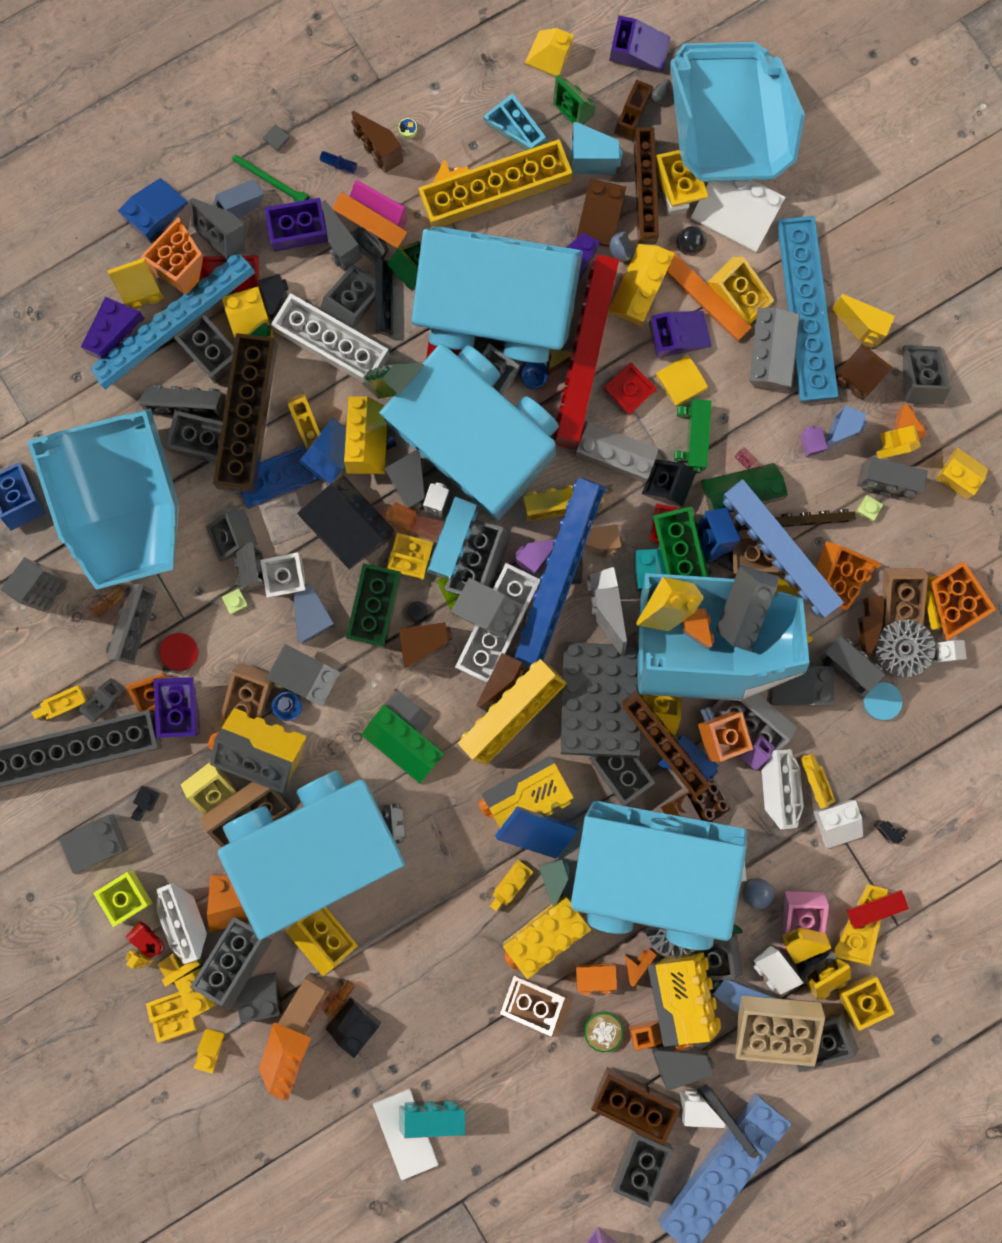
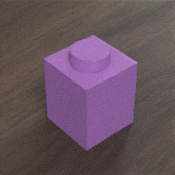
M807 427L799 436L805 457L823 453L828 449L822 427Z
M761 735L752 742L753 750L743 753L741 757L754 770H757L764 764L775 749Z

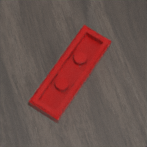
M898 890L849 908L846 912L852 928L857 929L908 910L909 907L903 891Z

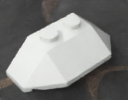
M791 749L774 750L762 769L765 811L780 829L797 828L804 807L801 770L792 755Z
M174 883L157 889L156 910L169 947L181 958L183 964L200 959L207 932L194 896Z

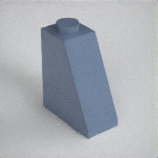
M252 179L216 194L213 206L229 211L237 218H242L261 204L264 193L262 188Z
M305 584V591L294 593L298 641L303 645L334 627L335 624L311 584L308 586Z

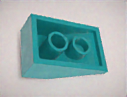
M661 549L636 550L634 552L636 591H642L645 573L666 574Z

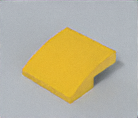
M688 355L656 372V378L665 388L666 395L675 407L708 390L704 378Z
M397 532L387 568L401 571L404 575L424 579L434 542Z
M179 992L146 1003L149 1020L153 1024L157 1043L160 1044L197 1030L194 1017H191Z

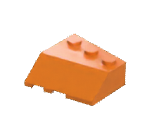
M178 217L140 258L146 260L157 276L187 295L199 282L203 255Z
M826 541L816 569L844 602L838 608L847 611L859 595V589L865 582L871 579L870 574L875 568L878 569L882 563L844 546Z
M965 561L957 563L930 582L946 641L997 610Z
M227 874L210 875L207 910L209 933L226 929L233 917L248 923L249 920Z

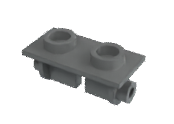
M400 803L384 805L382 816L394 841L396 840L395 843H403L405 838L404 825H397V821H403L402 807H400Z

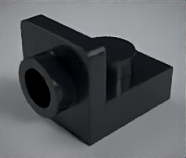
M879 820L873 825L884 839L891 844L902 842L906 838L905 834L908 832L906 828H899L894 832V826L888 821Z

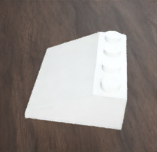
M718 180L709 182L706 187L708 199L699 200L690 219L756 253L785 197L753 180H731L728 182Z

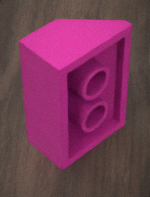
M357 179L355 180L350 197L403 229L407 223L405 207Z

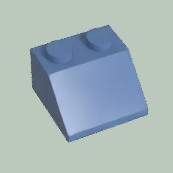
M844 406L836 414L827 436L826 444L828 449L850 441L854 436H858L860 431L863 432L867 421H865L867 414Z

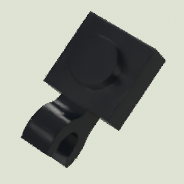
M142 785L133 801L138 806L131 818L141 821L146 810H153L160 793Z

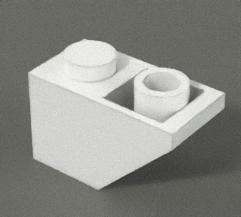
M964 640L935 643L936 651L932 663L967 659Z

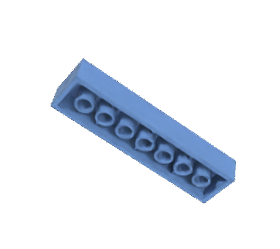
M743 479L724 494L723 498L725 500H723V504L729 511L734 510L737 514L736 520L741 526L744 524L747 526L749 536L754 541L758 540L761 546L759 548L766 556L770 555L774 559L772 564L778 571L782 570L787 575L784 577L791 587L796 586L799 590L797 595L803 598V602H809L811 605L809 609L816 617L825 618L844 603Z
M754 1094L735 1121L760 1154L756 1158L750 1157L730 1129H727L658 1219L660 1227L679 1243H701L791 1126L786 1117L758 1094Z

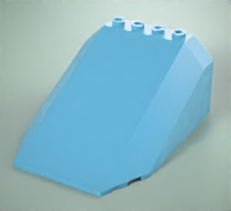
M756 42L683 43L680 50L676 53L675 59H672L670 63L680 155L683 164L700 181L704 182L718 180L725 182L731 180L748 181L753 179L765 181L778 177L797 161L805 113L782 60L777 56L771 57L769 51L762 48Z

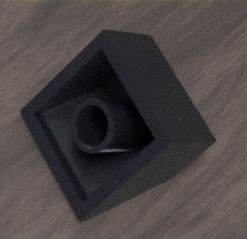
M655 459L642 494L668 505L683 507L696 472L684 463Z
M351 997L327 1026L326 1030L344 1051L355 1058L380 1027L381 1022Z

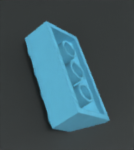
M457 497L452 500L426 573L447 579L451 578V575L455 576L459 566L456 564L458 557H462L465 547L462 546L464 539L468 540L472 530L469 528L471 521H475L478 511L475 510L476 504Z

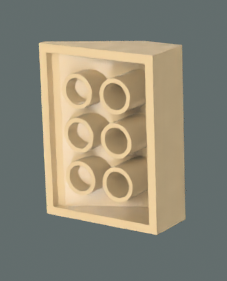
M741 995L735 1059L815 1067L825 1021L821 1003Z

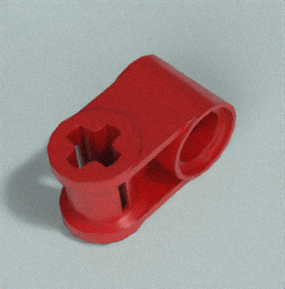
M139 921L126 935V939L146 957H155L164 950L163 941L142 921ZM152 944H155V945H156V946L154 947L155 951H151V949H152Z

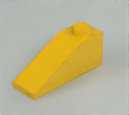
M303 392L287 398V403L307 450L319 436L320 430L306 395Z

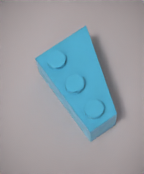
M513 93L483 116L487 126L525 151L547 143L546 136Z

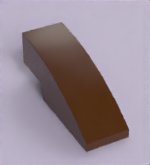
M636 79L618 119L614 134L629 140L632 139L635 128H637L652 92V85Z
M883 596L863 599L865 617L858 618L861 651L867 656L872 654L881 632L884 613Z

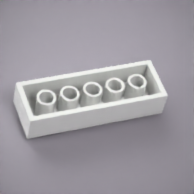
M291 293L271 323L275 333L361 382L365 380L363 376L368 370H373L380 366L383 367L390 356L389 350L386 347Z
M507 563L505 564L493 589L517 601L522 606L503 640L475 626L455 666L457 670L487 684L501 653H506L537 590L540 579Z

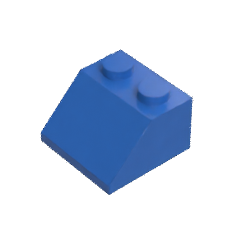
M727 508L705 512L698 523L706 563H710L733 551L740 542V535L735 529L733 518Z

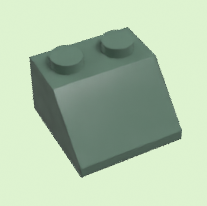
M560 857L538 865L552 906L557 904L568 881L567 874L570 873L567 862L562 861Z

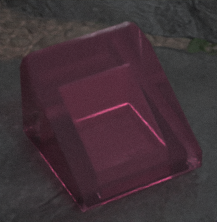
M745 447L735 455V458L746 469H749L757 461Z

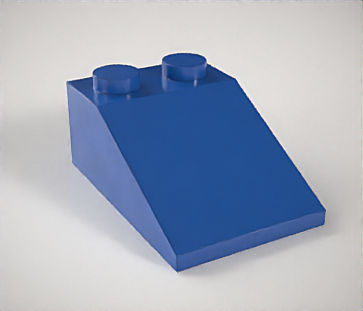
M159 178L131 196L118 212L128 224L151 243L153 236L157 232L163 231L188 204V201L163 179Z
M332 418L298 461L327 486L336 479L345 467L346 427L335 418Z
M21 462L0 471V518L10 531L46 514Z

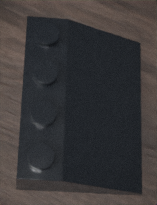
M344 475L327 486L297 513L349 570L387 543L395 532V529Z

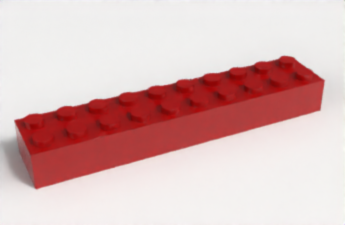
M597 254L596 261L592 260L573 345V349L576 351L572 350L569 367L572 369H568L565 385L568 388L564 387L561 403L564 406L560 405L557 421L560 424H558L559 427L553 436V439L556 440V446L577 450L579 446L619 259Z

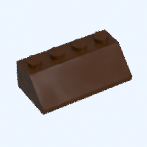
M607 1067L599 1083L591 1110L664 1145L680 1113L681 1107L679 1101Z

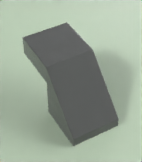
M110 678L98 687L94 697L80 706L79 711L94 723L107 713L123 695L125 690Z
M399 690L386 703L387 707L419 732H422L433 718Z

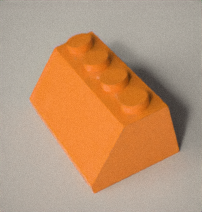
M275 1022L272 1025L258 1070L268 1093L277 1099L288 1101L297 1081L311 1037Z

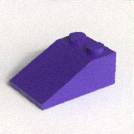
M194 677L154 679L156 738L199 735L200 720Z

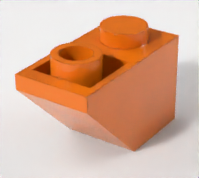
M906 403L898 409L894 429L914 425L918 438L921 440L927 435L926 428L915 417L914 409Z
M705 608L697 609L694 614L682 622L684 634L703 648L710 649L712 643H714L713 632L709 631L708 626L711 624L710 614L706 613Z
M658 1020L629 1026L635 1051L654 1047L663 1042Z

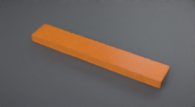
M674 254L667 274L738 342L752 327L677 254Z

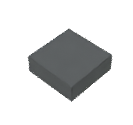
M275 124L263 139L278 152L290 137Z

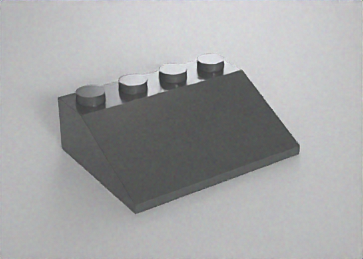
M131 583L130 587L126 588L124 594L126 599L124 605H121L118 616L120 617L118 623L113 627L112 641L108 643L106 648L108 658L134 665L157 595L156 591L142 584Z

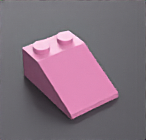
M785 891L783 934L799 927L825 933L829 904L824 892ZM783 941V954H789Z

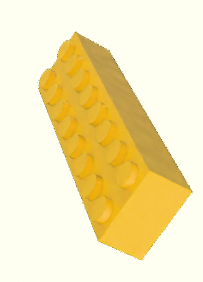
M560 139L419 187V197L430 227H444L570 183L572 180V170Z

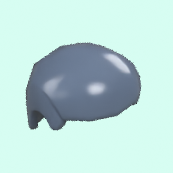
M625 231L615 234L610 241V252L620 262L627 261L633 257L628 235Z
M761 878L750 879L744 885L742 891L745 902L756 909L767 908L773 903L775 897L772 885Z

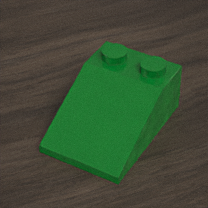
M559 75L555 78L553 105L572 124L578 122L584 125L594 116V102L590 98H586L582 94L581 89L577 85H573L569 80Z

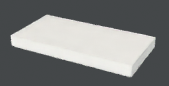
M410 1088L373 1102V1107L401 1180L431 1169L439 1164L429 1137L404 1138L399 1131V1106H405V1102H415Z

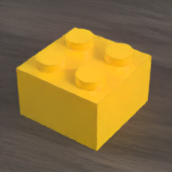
M873 974L864 976L836 990L853 1027L858 1031L895 1014L878 977Z

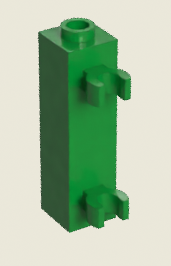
M692 399L690 407L678 406L677 417H689L687 452L676 450L673 461H686V465L696 473L705 471L708 464L712 400Z

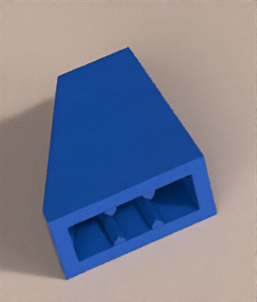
M681 735L677 739L705 776L711 780L718 773L716 769L719 765L716 762L709 761L707 755L685 735ZM663 758L658 761L657 765L659 767L672 770Z

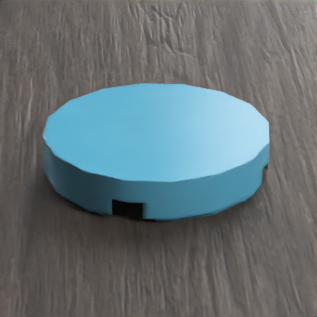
M878 683L863 697L865 711L869 716L877 720L892 719L898 715L902 708L901 693L890 683Z

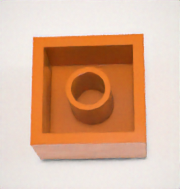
M729 712L698 724L709 761L722 762L753 750L742 712Z

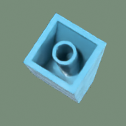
M574 122L571 138L572 174H616L617 167L621 166L623 149L619 148V140Z

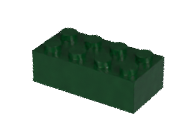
M363 563L346 634L348 641L380 648L386 647L402 577L401 571Z

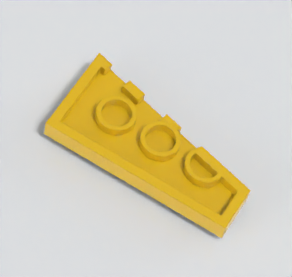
M867 884L857 905L887 895L888 889ZM848 920L833 950L835 956L871 966L881 920L857 929H853L850 920Z

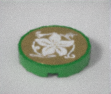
M602 1011L596 1012L589 1017L584 1027V1035L591 1048L602 1053L611 1052L622 1042L623 1026L615 1015Z

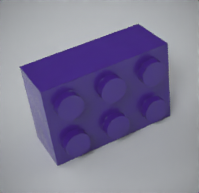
M320 198L264 208L270 242L274 252L329 242Z

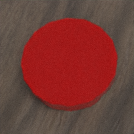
M174 633L163 640L159 654L161 661L166 667L175 671H184L195 664L198 659L199 649L196 641L189 635Z

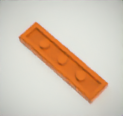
M340 192L332 207L333 210L396 248L400 247L407 234L406 230L343 192Z

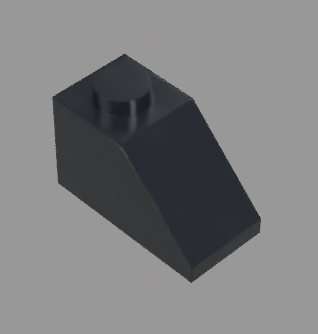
M280 274L258 280L272 321L288 297L286 293L289 290L286 279L282 280Z

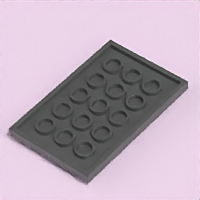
M564 642L562 678L567 684L562 688L561 754L639 758L640 729L622 707V700L638 690L637 645H626L625 655H620L613 644Z

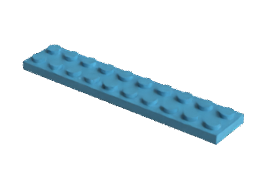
M815 216L778 219L776 223L787 309L800 315L795 355L799 402L837 399L838 389Z
M239 252L229 257L222 266L215 268L209 276L201 279L187 295L183 294L177 301L170 303L168 308L156 314L149 323L142 325L136 333L127 337L117 348L111 349L103 359L97 360L90 369L100 385L106 390L255 273L253 268Z

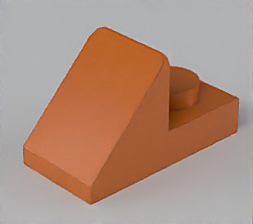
M650 948L646 951L642 950L637 957L639 960L637 963L624 954L628 982L633 987L646 971L648 965L657 956Z

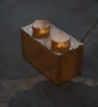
M395 502L393 506H389L386 512V516H388L387 521L392 527L408 535L411 534L418 520L416 511Z

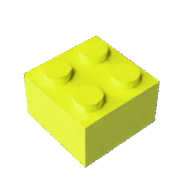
M134 870L124 873L93 893L113 927L123 923L153 904Z

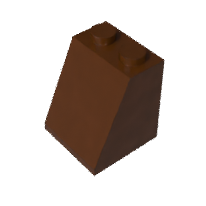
M443 622L399 629L404 668L411 670L447 647L449 640H452L450 626L446 627V623Z

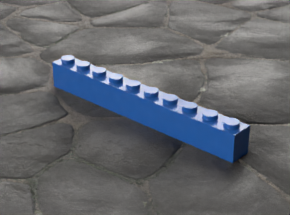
M578 478L573 485V494L567 502V511L565 517L560 522L559 534L553 541V551L547 558V567L541 575V584L539 590L534 595L533 607L527 614V624L521 631L522 638L514 651V659L521 661L528 667L540 659L544 661L606 486L586 478Z

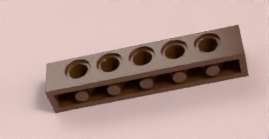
M654 127L635 128L633 143L638 244H656L659 237Z
M634 691L622 700L623 709L693 797L696 798L711 787L709 779L644 697L639 694V691Z

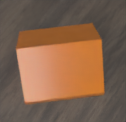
M162 673L126 685V689L139 712L146 710L155 711L154 679L170 678V675Z

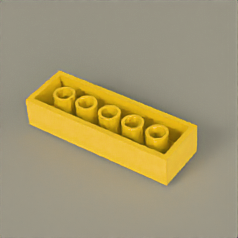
M541 659L534 662L530 666V670L525 675L520 676L511 689L503 693L499 702L493 704L489 708V712L484 717L479 718L470 731L462 735L458 744L472 760L486 766L548 704L567 682Z

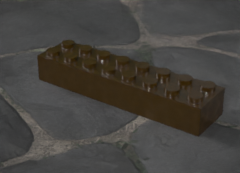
M236 333L213 485L217 489L256 494L278 348L275 338Z

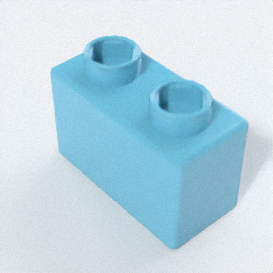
M438 226L424 229L412 311V323L416 326L430 328L429 343L435 346L443 344L449 349L463 350L467 345L473 347L475 336L505 341L503 353L508 358L531 363H545L548 361L550 349H561L569 338L583 252L577 249Z
M441 344L422 363L424 364L423 368L398 396H393L379 414L389 427L415 450L418 449L424 458L492 518L499 522L555 459L556 444L550 436L559 425L542 406L530 397H523L514 406L492 386L500 378L501 374L476 349L467 345L457 356L447 346Z
M336 770L299 788L297 794L303 807L276 821H273L268 808L262 806L223 826L229 844L218 850V857L258 940H262L406 865L364 780L359 779L346 786L341 773Z
M593 801L584 818L571 907L575 911L587 913L586 921L588 925L599 931L625 934L633 930L634 923L666 929L667 940L676 946L691 950L710 949L713 946L714 939L728 941L732 937L747 850V830L734 826Z

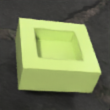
M866 495L856 513L873 522L883 504Z
M240 589L222 597L231 615L248 607Z

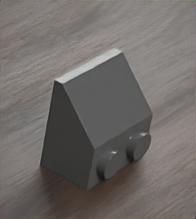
M245 509L226 512L206 526L219 562L236 556V551L249 542L258 545Z
M276 972L249 978L237 998L240 1024L281 1015L283 1007Z

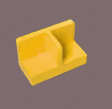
M911 425L880 433L883 449L876 453L878 458H886L912 452L921 447L915 426Z
M173 953L159 962L158 967L165 977L162 979L165 987L203 963L201 957L195 961L183 964L181 958Z

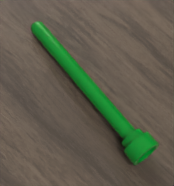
M233 155L232 160L289 195L295 202L310 200V195L304 191L296 192L240 156Z

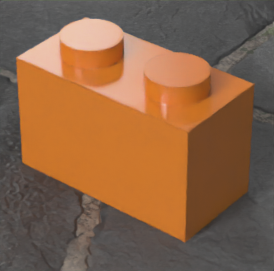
M614 963L575 965L576 989L582 995L593 994V991H600L601 994H610L612 990H617L616 965Z

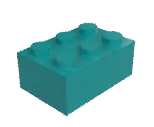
M446 1100L444 1104H436V1101H425L424 1105H417L416 1102H405V1106H399V1131L404 1138L465 1135V1109L459 1103H456L455 1100Z

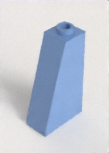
M731 979L714 980L713 989L710 991L737 1014L739 1012L741 995L778 999Z

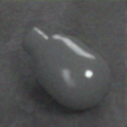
M665 79L662 84L656 85L651 93L653 103L660 104L665 100L669 92L668 87L671 85L670 80Z

